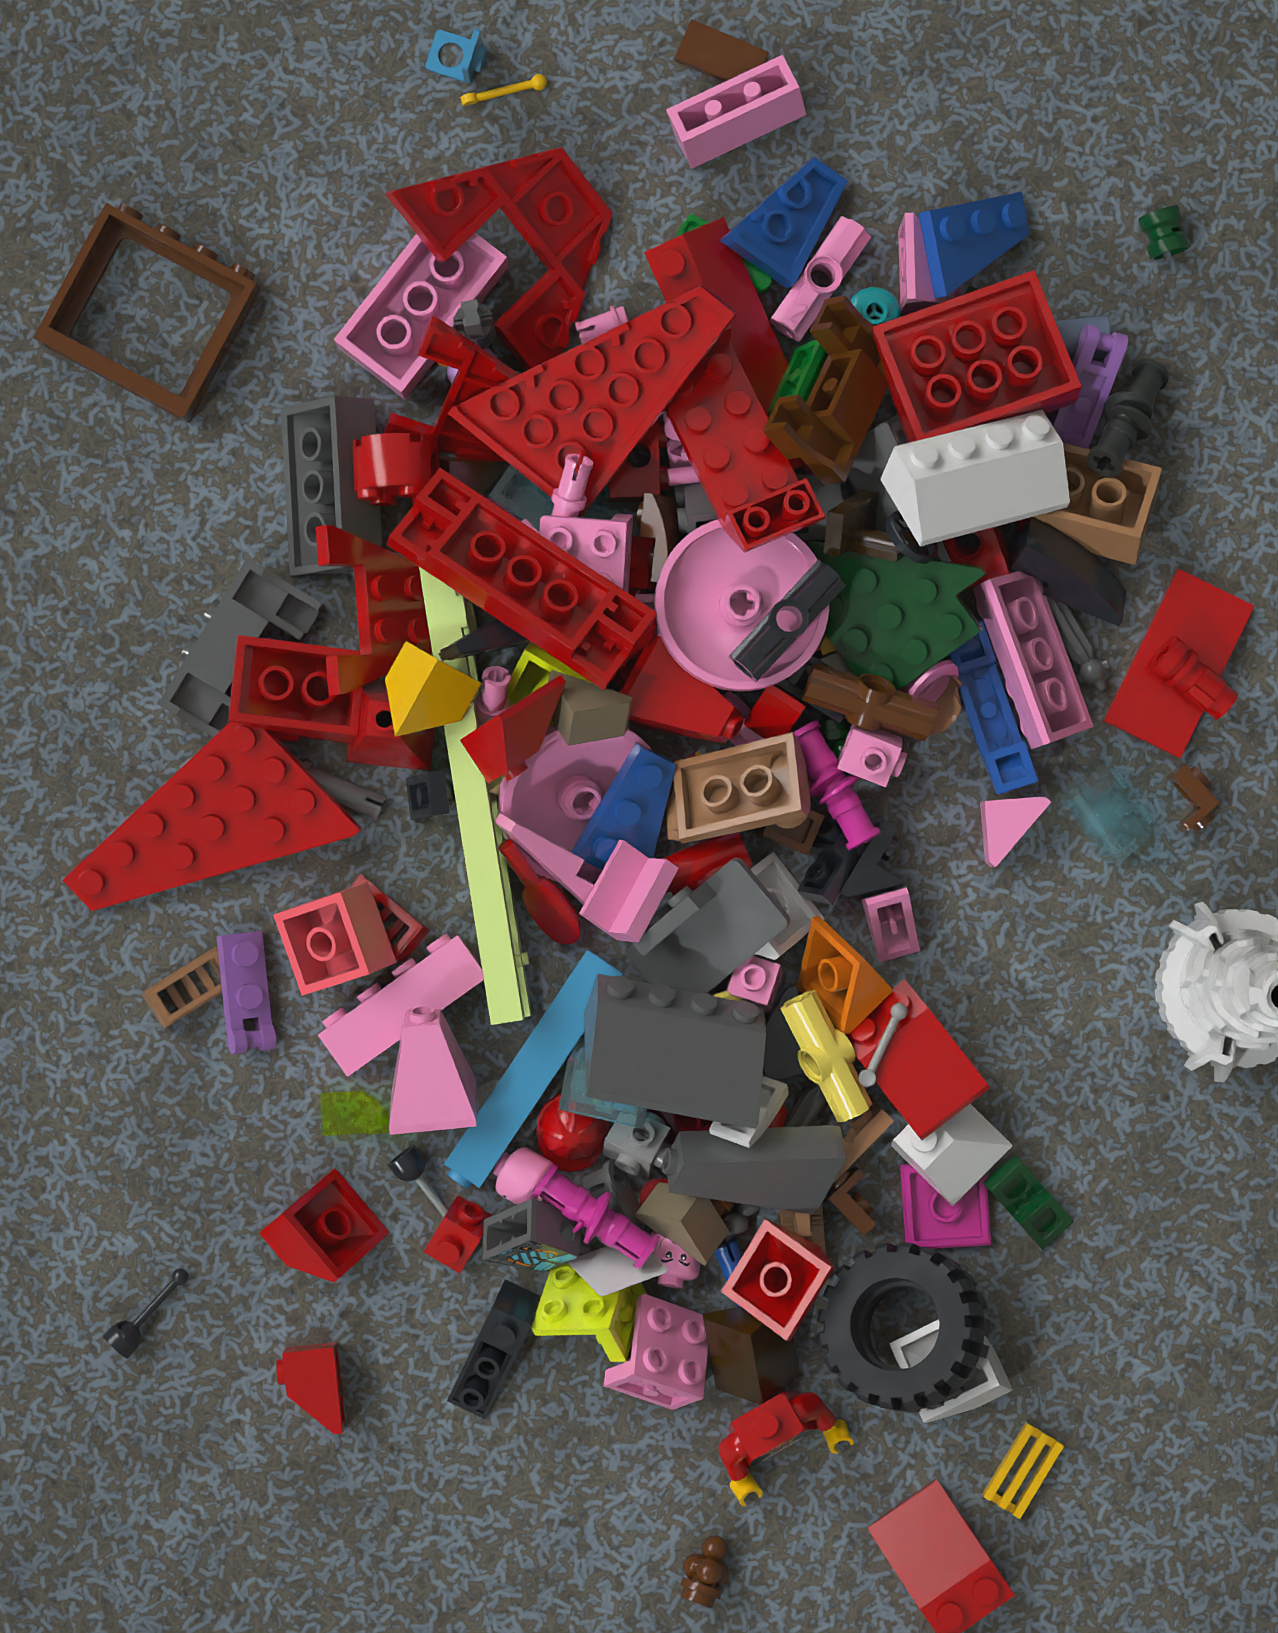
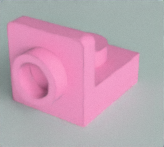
M751 956L733 971L727 989L728 993L732 996L751 1001L753 1004L764 1006V1012L771 1013L783 976L781 965Z

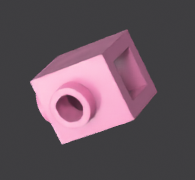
M852 724L838 757L837 769L886 787L891 775L898 778L907 757V753L901 751L902 737L882 729L877 731L864 730Z

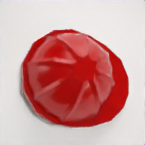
M565 1090L547 1101L538 1114L536 1129L538 1145L543 1157L558 1166V1169L563 1171H580L592 1166L604 1149V1140L610 1130L608 1113L597 1099L586 1097V1092L582 1090Z

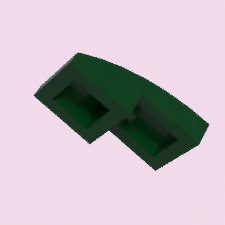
M1016 1155L1010 1158L983 1183L1042 1250L1074 1222Z

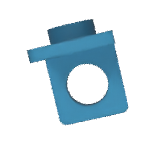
M474 29L471 39L443 30H437L425 64L426 69L471 84L474 72L481 73L488 48L483 46L481 30ZM454 43L462 49L463 59L458 66L446 67L439 61V50L445 44Z

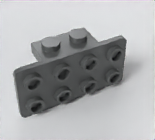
M733 858L693 892L686 886L667 902L672 907V910L666 915L660 909L656 911L639 943L633 942L628 947L626 953L630 961L650 984H662L670 988L695 993H708L788 927L790 917L744 861L740 858Z

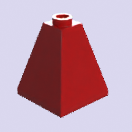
M656 634L642 651L620 691L621 694L633 697L629 722L641 729L726 743L727 739L732 741L737 737L744 723V718L741 717L742 713L715 687L701 682L686 672L673 659L661 637Z
M374 680L363 685L358 736L348 743L346 762L431 771L435 727L395 737L393 722L389 727H380L382 717L389 712L391 713L385 681Z

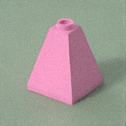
M417 1005L410 1008L405 1013L392 1084L389 1120L390 1135L477 1127V1080L440 1009H434L431 1005Z

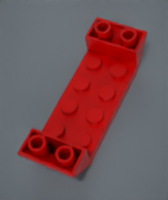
M729 324L665 408V412L723 530L746 553L825 519V514L807 478L798 480L789 460L785 458L763 432L768 418L730 344L732 327Z

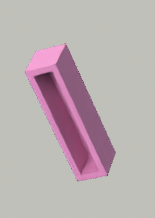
M447 933L426 947L431 955L416 964L413 958L409 959L391 972L396 979L382 989L377 982L357 996L361 1004L348 1014L342 1007L322 1021L326 1029L318 1034V1036L347 1077L401 1039L405 1013L410 1008L417 1005H431L434 1009L442 1010L484 980L482 965L461 935L451 939Z

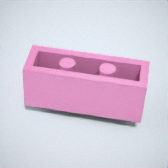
M783 55L666 109L674 135L691 169L806 115L800 87Z

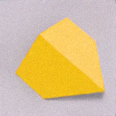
M406 641L385 678L395 737L462 721L482 683Z

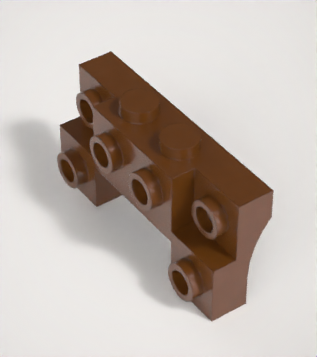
M846 295L825 299L810 330V333L828 353V357L807 402L805 403L799 394L779 397L763 430L786 459L801 458L824 485L845 482L888 387V381L872 332L874 325L860 314Z

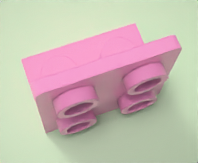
M616 513L611 520L543 515L540 518V535L629 593L633 515Z
M647 1294L638 1296L631 1358L622 1364L605 1370L604 1387L672 1410L703 1399L708 1342L703 1315Z

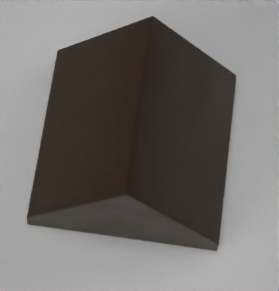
M742 1307L702 1314L716 1389L761 1405L772 1399L800 1374L794 1336L790 1341H786Z

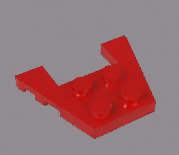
M431 316L419 345L418 356L458 369L433 426L391 412L382 434L411 433L413 442H421V434H428L438 438L439 451L455 452L458 458L505 461L452 418L448 412L453 406L519 374L441 319Z
M333 525L315 527L318 566L353 567L356 591L360 655H334L326 657L329 696L346 694L387 675L406 641L428 654H432L419 566L403 556Z

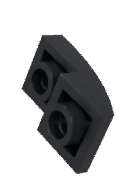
M830 813L822 821L811 847L818 855V858L807 869L805 878L797 891L806 900L833 905L848 877L857 848L848 851L845 845L849 842L837 820H833Z

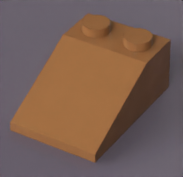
M1063 443L1070 503L1067 508L1033 516V518L1059 530L1092 554L1136 565L1157 498L1162 468L1123 458L1124 467L1121 474L1116 477H1105L1097 474L1088 466L1086 457L1090 449Z

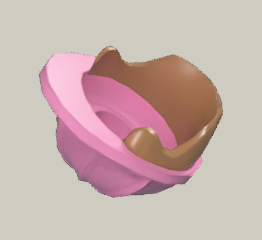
M951 660L936 663L898 690L938 704V712L930 733L932 735L950 727L962 709L958 694V687L962 683L958 678V667Z

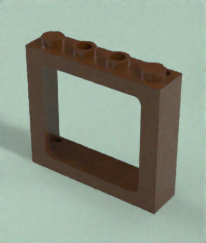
M105 203L33 338L42 346L179 419L190 423L261 292L258 284L253 281L256 275L236 263H233L231 268L222 265L216 261L218 255L201 244L195 243L192 249L179 242L181 235L163 224L158 223L157 227L153 228L141 221L143 215L123 203L120 204L118 209ZM124 239H130L228 291L231 295L230 303L183 390L178 395L70 338L76 322L117 246Z

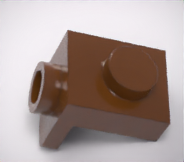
M1186 764L1178 766L1166 778L1191 804L1194 810L1182 819L1176 827L1181 832H1187L1191 828L1198 832L1214 819L1216 815L1211 810L1220 802L1207 789L1211 783L1197 767L1193 766L1189 769Z

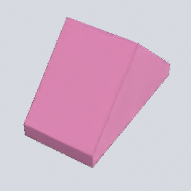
M1044 796L980 802L985 862L990 867H996L1048 807L1051 801Z
M898 888L861 899L879 963L920 951L907 888Z

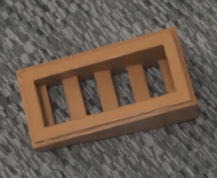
M217 946L141 993L163 1029L222 993V985L215 986L203 967V964L210 961L221 978L215 965L216 963L220 969ZM190 972H196L208 992L200 995L188 976ZM178 980H180L193 1000L187 1005L173 985ZM163 989H165L177 1008V1011L173 1014L169 1012L158 994Z

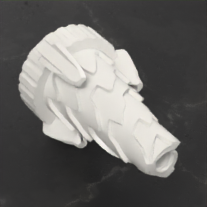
M1204 902L1194 904L1197 915L1194 916L1195 920L1189 925L1185 926L1175 920L1169 924L1175 935L1170 940L1168 949L1163 951L1159 960L1160 968L1156 971L1155 977L1157 983L1155 997L1160 1007L1159 1014L1162 1021L1166 1022L1168 1032L1173 1038L1180 1041V1046L1188 1051L1187 1055L1189 1058L1184 1066L1192 1071L1210 1061L1211 1066L1214 1067V1081L1224 1083L1232 1069L1236 1066L1252 1068L1257 1064L1265 1065L1271 1063L1278 1057V1008L1274 1006L1271 1000V992L1278 985V919L1268 914H1259L1258 911L1226 909L1212 913Z

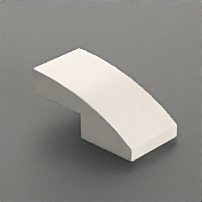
M765 1076L762 1077L759 1123L756 1129L713 1121L709 1128L710 1134L750 1148L765 1132L788 1096L787 1084Z

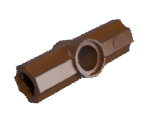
M815 663L811 669L802 701L844 714L845 718L858 728L877 731L883 727L922 741H926L929 737L938 712L937 703L898 691L890 681L881 676L862 674L860 677H856Z

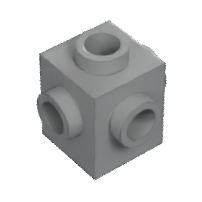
M624 1105L604 1140L603 1155L616 1159L615 1165L622 1171L634 1176L639 1173L648 1178L654 1166L662 1168L664 1152L667 1148L672 1147L668 1143L670 1128L665 1126L664 1120L656 1114L648 1111L640 1113Z

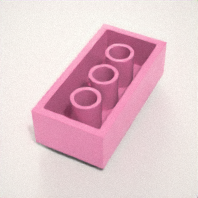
M474 233L446 261H438L416 234L334 338L338 349L406 400L435 363V361L418 356L419 345L431 316L441 319L456 330L453 317H455L457 310L461 307V302L477 299L481 304L509 268L507 257L477 233Z

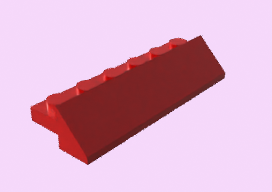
M722 217L645 251L644 254L666 303L697 287L705 285L738 312L730 323L732 327L730 344L769 419L770 416L767 414V410L788 367V363L742 257L719 241L730 231L725 218ZM801 458L788 459L793 469L805 464Z
M442 468L438 469L416 496L411 510L388 537L387 545L602 690L607 688L622 666L625 667L657 615V612Z

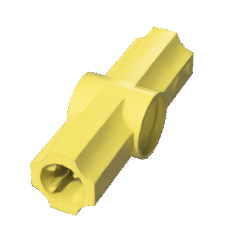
M815 990L807 991L785 1002L780 1009L801 1049L797 1054L799 1064L805 1075L814 1083L819 1084L837 1122H845L869 1110L872 1102L864 1086L859 1082V1076L852 1064L855 1061L854 1048L845 1034L834 1028Z

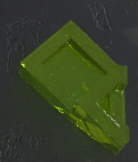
M365 1091L319 1093L322 1136L390 1133V1113Z

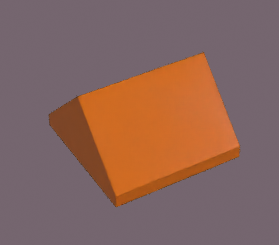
M820 916L812 917L796 988L802 994L815 990L832 1024L842 1033L849 1034L893 989Z

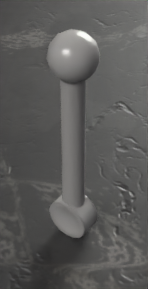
M896 1003L891 1007L892 1017L867 1070H863L859 1074V1082L863 1086L870 1087L876 1082L875 1071L899 1021L907 1016L908 1010L903 1003Z

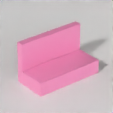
M619 840L579 914L616 940L639 943L679 868L667 859L648 858L626 841Z

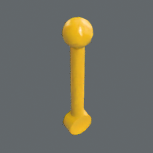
M536 74L528 81L480 93H467L462 95L460 99L462 106H468L479 101L531 88L541 91L547 86V79L542 74Z

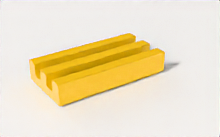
M1025 1422L982 1493L983 1497L993 1501L1002 1509L1011 1512L1012 1515L1021 1519L1064 1445L1030 1423ZM1031 1435L1037 1438L1004 1494L1000 1496L996 1493L1029 1437ZM1047 1444L1050 1446L1048 1452L1016 1505L1013 1504L1011 1500L1043 1447Z

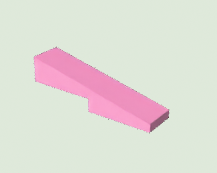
M499 813L495 823L584 905L595 883L577 874L584 859Z

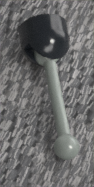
M413 1144L392 1159L387 1166L400 1180H415L444 1217L448 1208L422 1176L425 1169V1161L420 1151Z

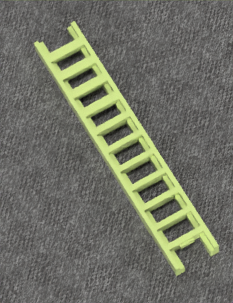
M419 567L432 653L434 657L441 660L438 654L441 649L478 629L474 603L471 601L467 602L464 596ZM475 655L443 661L479 681ZM480 687L463 720L444 725L490 1022L491 1025L524 1020L525 1017L532 1016L524 967V965H529L528 952L522 953L509 865L498 850L499 845L505 841L501 828L495 823L498 817V795L489 792L487 781L460 741V739L479 728L475 701L481 693Z

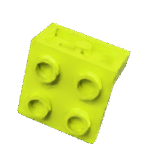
M567 1262L550 1270L531 1329L535 1336L596 1335L597 1342L602 1345L610 1362H626L633 1341L637 1297L647 1294L640 1282L608 1295H599Z

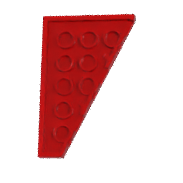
M702 285L453 406L448 414L550 497H552L553 490L559 488L566 463L565 458L568 454H579L576 472L579 471L584 456L593 461V468L590 471L584 493L587 497L585 508L579 511L578 517L582 518L738 312L709 288Z

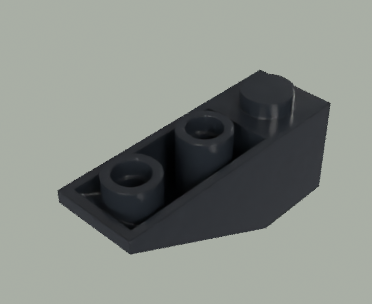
M506 1279L504 1280L447 1399L448 1402L486 1419L532 1326L541 1299L540 1295Z

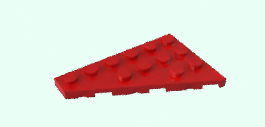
M229 722L62 881L91 911L353 837L362 827L270 730Z

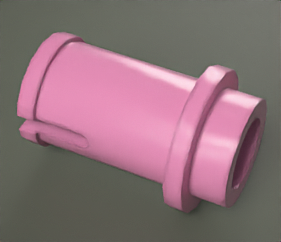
M612 305L610 306L611 311L576 322L575 325L580 333L579 337L582 344L628 322L629 319L624 307L621 306L615 309V306Z

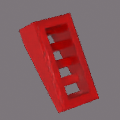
M360 874L350 887L365 882L369 883L376 905L381 902L385 906L379 913L383 925L393 913L398 917L386 934L395 959L404 963L430 932V929L365 876ZM408 925L410 927L397 945L392 943L403 928Z

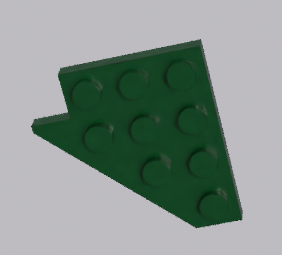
M811 540L806 544L817 560L819 559L824 564L829 565L846 584L844 589L829 604L825 634L856 677H860L862 674L878 675L890 681L896 690H900L983 630L980 623L959 596V593L988 573L984 567L933 559L927 564H920L906 556L894 562L847 551L838 557L824 553L825 541Z

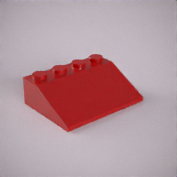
M1035 270L872 327L873 336L898 418L908 443L1038 410H1043L1046 414L1076 403L1082 388Z

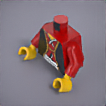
M798 1390L783 1392L732 1421L728 1428L729 1435L720 1441L719 1455L731 1479L730 1488L739 1503L745 1507L744 1498L751 1492H755L759 1498L763 1495V1491L749 1472L751 1467L818 1429L823 1432L829 1450L833 1454L839 1453L836 1444L840 1441H849L850 1445H853L854 1441L846 1422L841 1419L836 1420L835 1415L817 1394L809 1391L800 1394Z

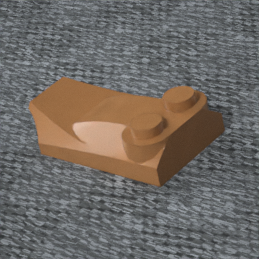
M793 732L674 762L676 768L666 804L668 840L687 843L772 824L782 828H794L800 825L810 812L811 802L807 766L799 739Z

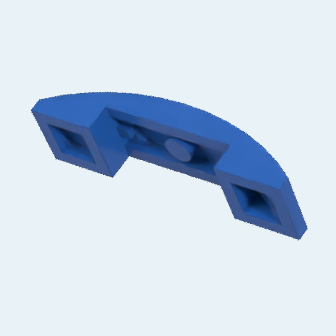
M980 621L979 623L983 630L947 656L948 660H951L958 667V678L962 683L958 687V691L988 776L996 794L1000 795L1037 783L1038 779L1025 741H1022L1002 685L995 664L997 660L983 621Z

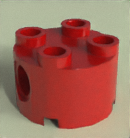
M383 433L362 436L361 440L354 439V492L358 495V500L370 501L372 506L396 505V498H412V503H414L416 496L439 469L438 438L428 434H421V442H413L411 433Z

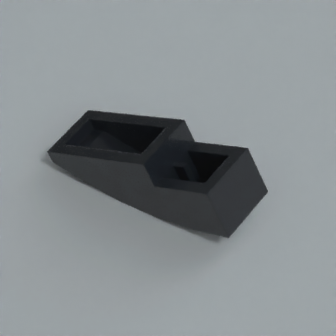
M1030 517L1016 537L1011 568L1044 581L1042 595L1119 626L1123 622L1127 591L1114 574L1078 542L1059 530Z

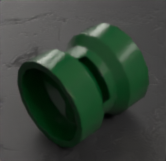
M1178 205L1152 211L1138 219L1141 232L1147 234L1150 240L1146 249L1151 261L1164 258L1162 253L1170 251L1172 256L1184 252L1191 247L1188 234L1180 230L1182 214Z

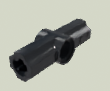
M818 559L729 655V658L746 676L757 682L844 589L846 584L829 565L824 564ZM787 610L794 613L798 619V628L791 632L782 630L776 621L778 612Z

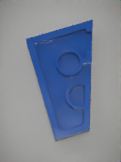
M814 157L803 164L719 241L785 288H789L795 285L848 181Z
M1022 192L918 213L935 299L947 297L1030 234Z
M636 742L571 852L584 859V862L603 870L618 841L624 840L646 857L653 858L676 764L669 758Z

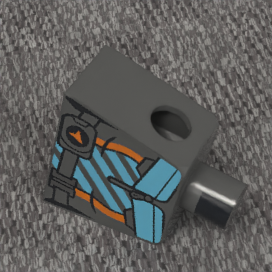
M529 1199L484 1219L482 1261L536 1271H548L575 1260L578 1256L589 1253L591 1243L587 1245L583 1242L585 1236H581V1229L576 1233L572 1232L578 1222L569 1220L561 1214L562 1211L552 1205L535 1199Z

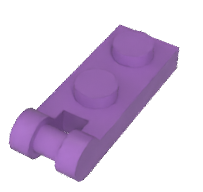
M1085 324L1082 328L1078 348L1072 361L1082 388L1076 403L1053 411L1050 419L1052 426L1063 443L1086 449L1089 448L1101 417L1104 403L1109 396L1128 345L1127 335L1113 332L1111 335L1101 333L1099 327ZM1095 349L1106 352L1103 362L1092 360Z
M262 931L216 936L227 1042L230 1053L232 1055L246 1053L247 1048L258 1047L260 1051L275 1049L276 1034L271 1020ZM254 1018L255 1030L245 1031L243 1019Z

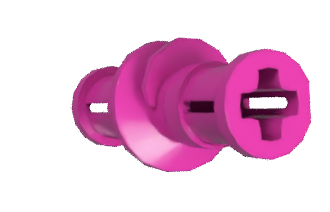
M816 720L793 733L799 739L807 766V774L815 782L809 788L810 797L823 796L819 802L820 804L827 803L830 815L833 820H837L849 842L845 846L850 851L882 832L879 827L875 828L862 806L861 799L852 788L860 777L853 774L845 776L844 771L837 769L838 759L819 730L821 725Z
M553 1163L531 1196L535 1199L540 1196L562 1211L561 1214L569 1220L578 1222L572 1232L576 1233L585 1227L587 1230L584 1243L588 1245L597 1235L604 1244L610 1248L614 1247L635 1262L633 1266L639 1270L655 1248L660 1236L657 1234L650 1236L630 1222V1218L611 1209L609 1204L612 1193L606 1191L598 1198H595L585 1187L576 1185L557 1172L558 1166Z

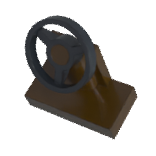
M863 489L827 513L824 553L840 557L847 551L894 562L906 556L920 564L929 563L938 554L937 542L919 546L911 530L900 523L899 520L904 522L905 520L899 511L893 512L886 519V532L875 530L879 494L877 492ZM928 546L929 555L917 552L919 548Z

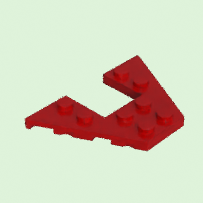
M562 147L391 190L385 194L438 261H446L500 208L548 271L494 324L496 334L526 371L560 355L562 349L567 348L570 339L568 334L569 328L577 319L586 293L583 288L590 267L596 264L601 249L600 240L603 234L607 232L613 213Z

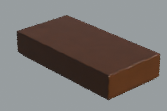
M691 19L674 61L717 80L726 82L766 63L769 52Z

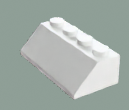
M1043 410L894 446L880 479L919 546L1067 508L1070 503L1063 442Z

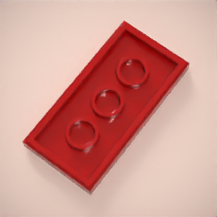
M1178 568L1102 722L1178 759L1181 758L1204 710L1199 709L1186 698L1175 685L1169 687L1164 683L1165 677L1158 678L1148 669L1149 663L1169 639L1177 636L1188 645L1187 651H1195L1198 654L1197 660L1221 676L1255 606Z

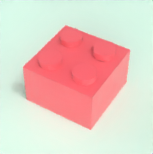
M368 882L297 905L273 915L302 996L369 975L397 963Z

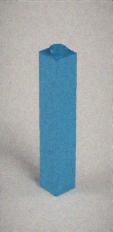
M587 949L478 1112L477 1127H468L445 1161L444 1165L450 1168L447 1174L450 1178L468 1189L471 1184L478 1188L481 1187L584 1033V1012L597 973L608 976H622V971Z

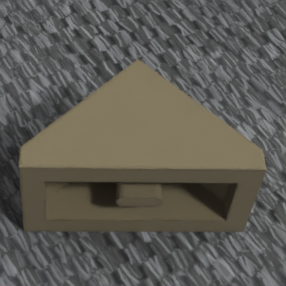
M555 670L550 672L548 682L559 675H562L566 681L551 720L568 746L625 735L633 697L607 688L602 690L593 683Z
M659 1182L634 1216L664 1238L677 1244L688 1255L704 1266L729 1233L728 1228L710 1199L669 1193L668 1183Z

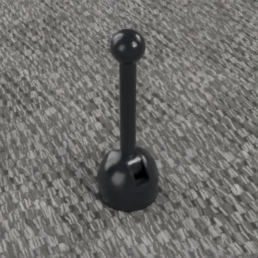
M182 1268L176 1269L172 1273V1280L133 1322L125 1320L114 1324L103 1335V1338L119 1354L128 1359L141 1342L139 1327L178 1285H184L188 1281V1272Z

